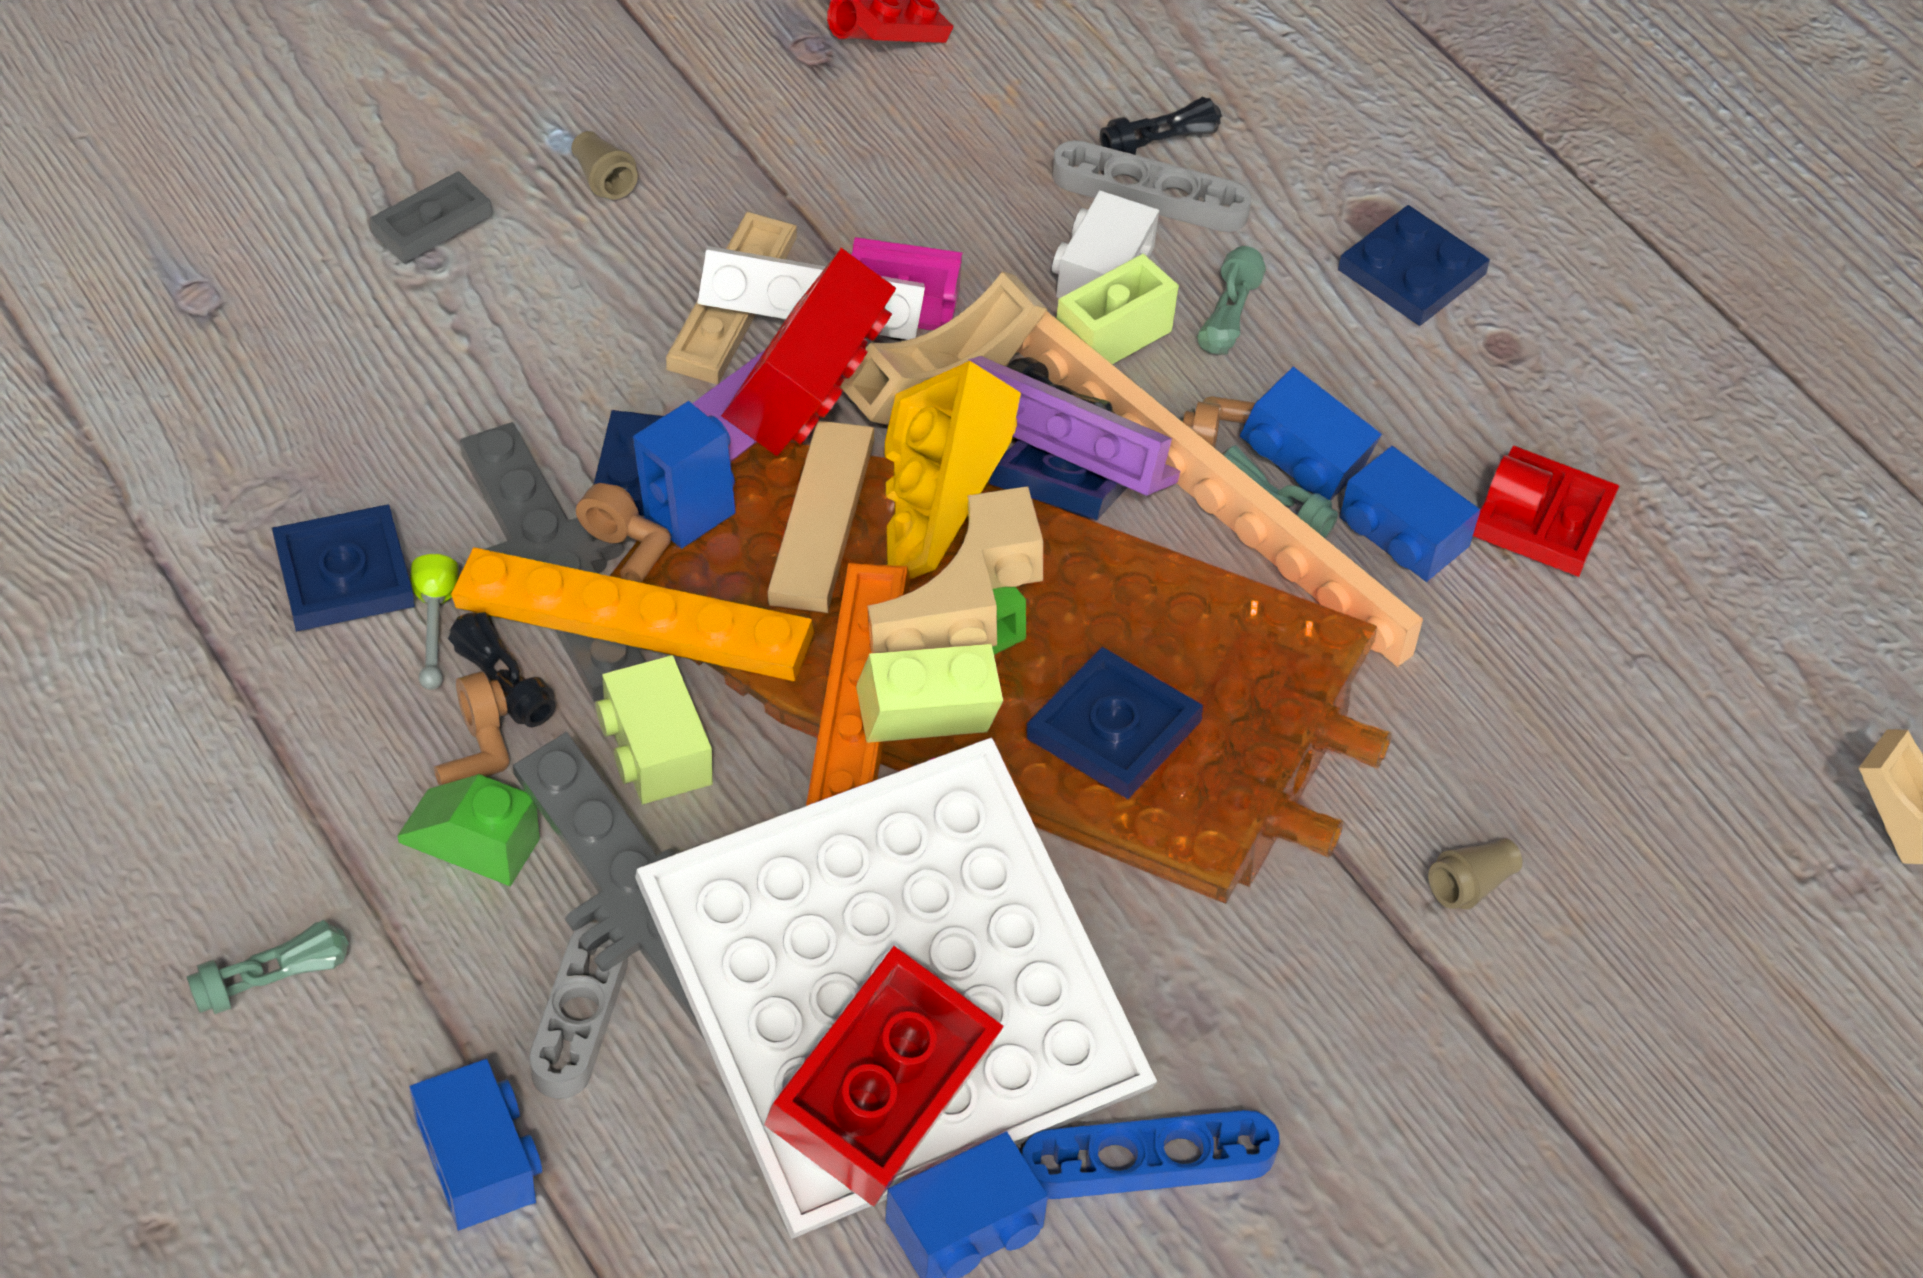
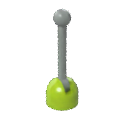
M441 554L422 555L411 563L410 583L413 593L421 602L428 604L425 667L419 673L421 686L428 690L438 688L443 681V674L437 668L440 604H444L452 598L451 593L459 578L458 563L451 557Z

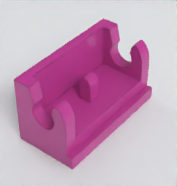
M858 237L854 238L851 255L878 275L924 283L925 290L918 323L919 329L935 330L954 318L960 291L962 252Z

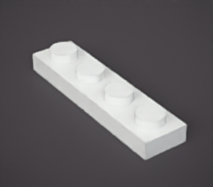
M707 246L698 304L786 319L799 299L826 266ZM881 276L897 289L884 307L892 313V316L879 335L906 340L916 338L925 290L924 283Z

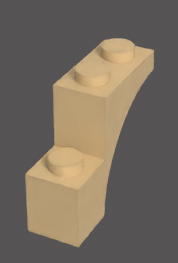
M1002 271L992 285L972 305L939 328L902 342H870L866 348L868 353L849 379L845 378L840 387L871 422L889 425L896 393L978 356L1006 366L1047 311V308L1016 275Z
M1028 486L968 495V531L961 548L950 564L939 575L913 592L883 603L868 605L869 637L872 653L985 644L997 646V605L992 589L1016 587L1026 583L1043 581V538Z
M1887 729L1860 765L1859 770L1901 862L1906 864H1923V754L1916 745L1909 730Z

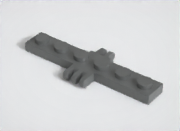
M513 422L459 439L461 455L507 539L506 542L485 548V550L598 574L606 568V561L615 559L623 553L624 546L622 542L608 543L597 539L581 525L578 518L567 521ZM555 630L593 702L604 699L602 674L645 663L637 647Z
M566 731L513 764L514 776L598 891L597 895L572 910L565 917V921L575 931L597 919L599 923L586 931L579 940L587 951L599 947L609 939L612 940L614 944L600 952L594 959L602 972L611 969L640 950L705 1040L635 879L638 868L673 856L676 853L670 848L659 855L655 854Z

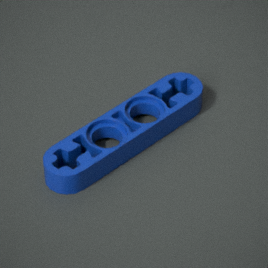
M1242 1110L1044 1130L1035 1133L1027 1140L1022 1150V1156L1046 1191L1048 1199H1064L1252 1180L1264 1176L1271 1170L1276 1159L1280 1139L1275 1123L1266 1115L1257 1111ZM1242 1135L1249 1136L1252 1145L1259 1146L1257 1154H1247L1244 1145L1237 1144L1238 1137ZM1213 1137L1218 1138L1217 1150L1222 1149L1220 1159L1213 1158ZM1186 1139L1193 1142L1199 1148L1201 1157L1194 1163L1179 1164L1167 1156L1164 1146L1171 1140ZM1119 1145L1127 1148L1133 1154L1136 1162L1129 1169L1115 1171L1107 1168L1100 1161L1098 1154L1105 1147ZM1079 1150L1087 1151L1086 1173L1081 1172L1082 1160H1078ZM1053 1155L1056 1164L1061 1165L1060 1173L1048 1174L1046 1165L1041 1164L1042 1156Z

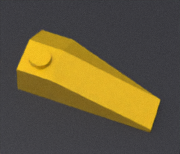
M972 361L965 362L895 394L885 438V457L894 462V476L886 482V497L895 502V514L887 525L888 565L908 566L910 579L937 568L968 516V495L981 494L1010 445L1017 427L1016 415L1021 392Z

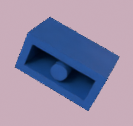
M1293 366L1255 403L1239 437L1249 443L1258 454L1268 458L1293 477L1303 489L1313 494L1318 493L1331 501L1347 485L1348 480L1366 465L1382 434Z
M688 400L633 436L644 518L668 529L671 534V540L681 549L736 513L733 493L735 478L731 471L728 447L731 440L726 427L717 417L713 415L707 416Z
M1391 446L1348 480L1339 518L1348 523L1353 531L1365 536L1391 555L1400 566L1408 568L1425 582H1428L1470 547L1480 509L1397 448Z
M487 1059L409 1086L415 1121L458 1231L536 1203L533 1176L543 1173L536 1146L530 1134L519 1138L512 1121L520 1118L518 1104L508 1079L496 1082Z
M1006 1131L888 1188L885 1221L920 1278H961L975 1269L982 1258L1004 1247L1006 1250L1012 1251L1031 1242L1044 1227L1048 1195Z

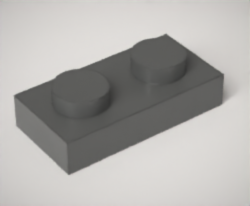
M458 171L370 217L372 234L402 263H405L491 217V201Z

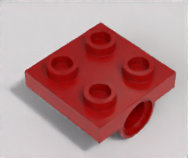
M831 0L827 11L829 29L839 39L946 43L954 27L939 12L940 7L934 0Z
M1513 445L1508 456H1503L1496 470L1486 500L1480 510L1473 536L1580 577L1615 501L1620 485Z

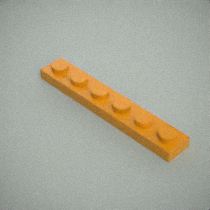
M473 547L451 593L455 607L458 609L476 611L477 613L486 612L487 615L790 681H796L814 635L813 623L810 618Z

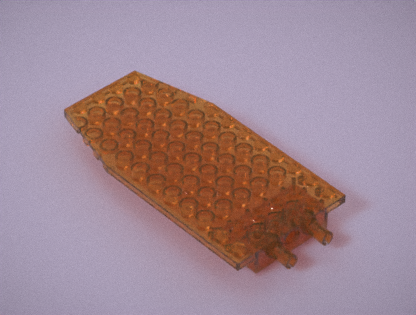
M757 442L730 463L731 471L735 478L733 493L736 513L682 549L671 540L668 547L641 583L812 619L814 635L796 681L693 659L690 660L699 666L702 663H706L724 676L725 684L744 697L746 694L753 696L764 704L765 713L779 723L818 738L848 563L888 565L887 525L895 514V502L886 497V482L894 476V462L884 457L870 456L828 613L769 606V585L810 445L789 442L780 454L776 456ZM987 482L981 493L1001 491L1006 489L989 484V482ZM1032 499L1043 538V581L1016 586L1026 599V639L994 655L1003 703L989 730L984 733L884 741L880 764L900 772L927 762L933 757L937 758L992 737L1035 827L1224 904L1227 903L1238 883L1247 887L1251 886L1278 837L1309 848V850L1329 858L1333 853V848H1336L1340 839L1343 820L1316 812L1297 802L1327 749L1354 758L1376 769L1381 766V762L1387 754L1392 737L1390 731L1364 724L1347 716L1351 684L1375 642L1377 626ZM968 516L937 568L910 579L908 593L927 584L950 564L966 537L969 526ZM636 541L610 576L623 579L620 571L641 542ZM1101 647L1203 705L1202 721L1129 799L1124 798L1027 739V723Z

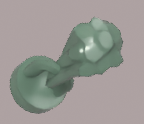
M1237 247L1229 252L1224 259L1221 275L1227 283V289L1220 296L1215 311L1204 323L1197 335L1200 347L1208 353L1227 355L1229 349L1233 347L1236 338L1240 336V316L1249 291L1260 286L1266 272L1263 256L1252 247ZM1229 297L1235 303L1234 305H1226Z
M1236 445L1221 453L1283 505L1294 506L1295 502L1291 497L1303 502L1304 505L1297 516L1321 536L1326 538L1337 521L1338 512L1332 509V502L1318 493L1311 494L1299 486L1287 485L1280 490L1269 483L1259 468Z
M322 920L315 922L291 940L252 955L244 962L218 969L215 961L210 960L197 965L198 972L186 976L199 1013L212 1009L214 1015L231 1009L230 996L251 987L265 986L297 974L335 969L336 966L343 963L349 943L343 930ZM276 958L280 968L264 974L261 963ZM240 973L243 981L226 987L224 979Z

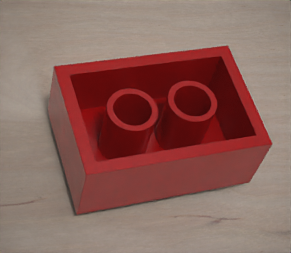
M840 248L796 303L721 417L776 456L780 454L792 439L801 445L817 424L820 416L824 418L843 392L840 386L845 378L849 379L867 355L868 351L865 347L869 341L865 337L874 341L889 321L892 313L884 307L897 288L846 250Z
M893 946L773 1102L764 1126L875 1207L987 1055L1004 1026L896 946Z

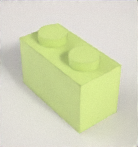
M1141 254L1059 298L1056 319L1107 361L1114 364L1172 332L1179 285L1145 254Z
M992 644L869 654L856 685L866 743L984 733L989 730L1003 703Z
M673 655L602 674L604 699L595 702L599 724L605 737L615 736L619 747L614 748V757L623 784L633 782L641 804L713 785L712 748Z

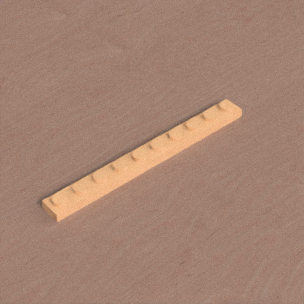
M1047 311L1044 313L1016 352H1019L1023 357H1031L1043 363L1048 369L1049 380L1052 383L1066 386L1079 394L1109 401L1115 414L1172 438L1165 464L1180 470L1179 479L1176 484L1196 499L1204 511L1214 514L1232 529L1245 545L1255 548L1273 563L1287 580L1297 583L1315 598L1328 614L1338 617L1362 637L1370 649L1381 653L1396 667H1399L1414 655L1423 622L1422 617Z

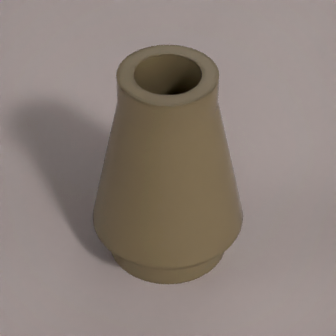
M593 131L582 132L574 139L571 146L572 153L578 159L594 194L599 197L616 200L627 196L634 189L638 180L636 162L629 153L601 139Z
M1507 838L1499 839L1493 843L1444 851L1429 869L1428 879L1430 888L1436 899L1443 906L1449 909H1471L1509 876L1521 870L1523 864L1522 855L1517 845Z

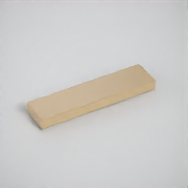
M746 212L726 249L786 259L797 239V225ZM697 300L666 356V369L718 385L756 314L698 304Z
M827 421L817 422L769 585V606L828 613L875 441L874 427Z

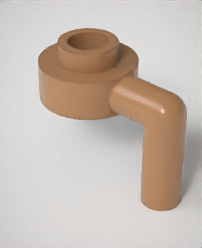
M1210 396L1205 398L1203 402L1198 401L1195 412L1185 411L1183 423L1215 448L1220 420L1246 423L1255 402Z
M604 483L594 484L576 506V515L579 522L597 539L608 543H620L629 536L641 542L620 571L623 579L641 583L670 544L671 534L669 530L640 516L631 495L619 486Z
M482 671L456 679L457 697L465 724L470 734L476 737L481 752L434 766L435 777L439 786L477 774L485 777L503 772L509 766V755L499 729V717L507 715L505 696L500 683L497 680L489 682Z

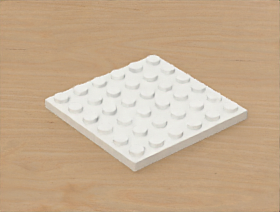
M992 737L640 867L636 871L635 879L791 1239L872 1206L764 1126L773 1102L893 946L907 954L1004 1027L987 1055L889 1188L1006 1131L1015 1145L1026 1142L1037 1132L1057 1129L1146 1092L1157 1083ZM888 1189L883 1194L878 1203L887 1200Z

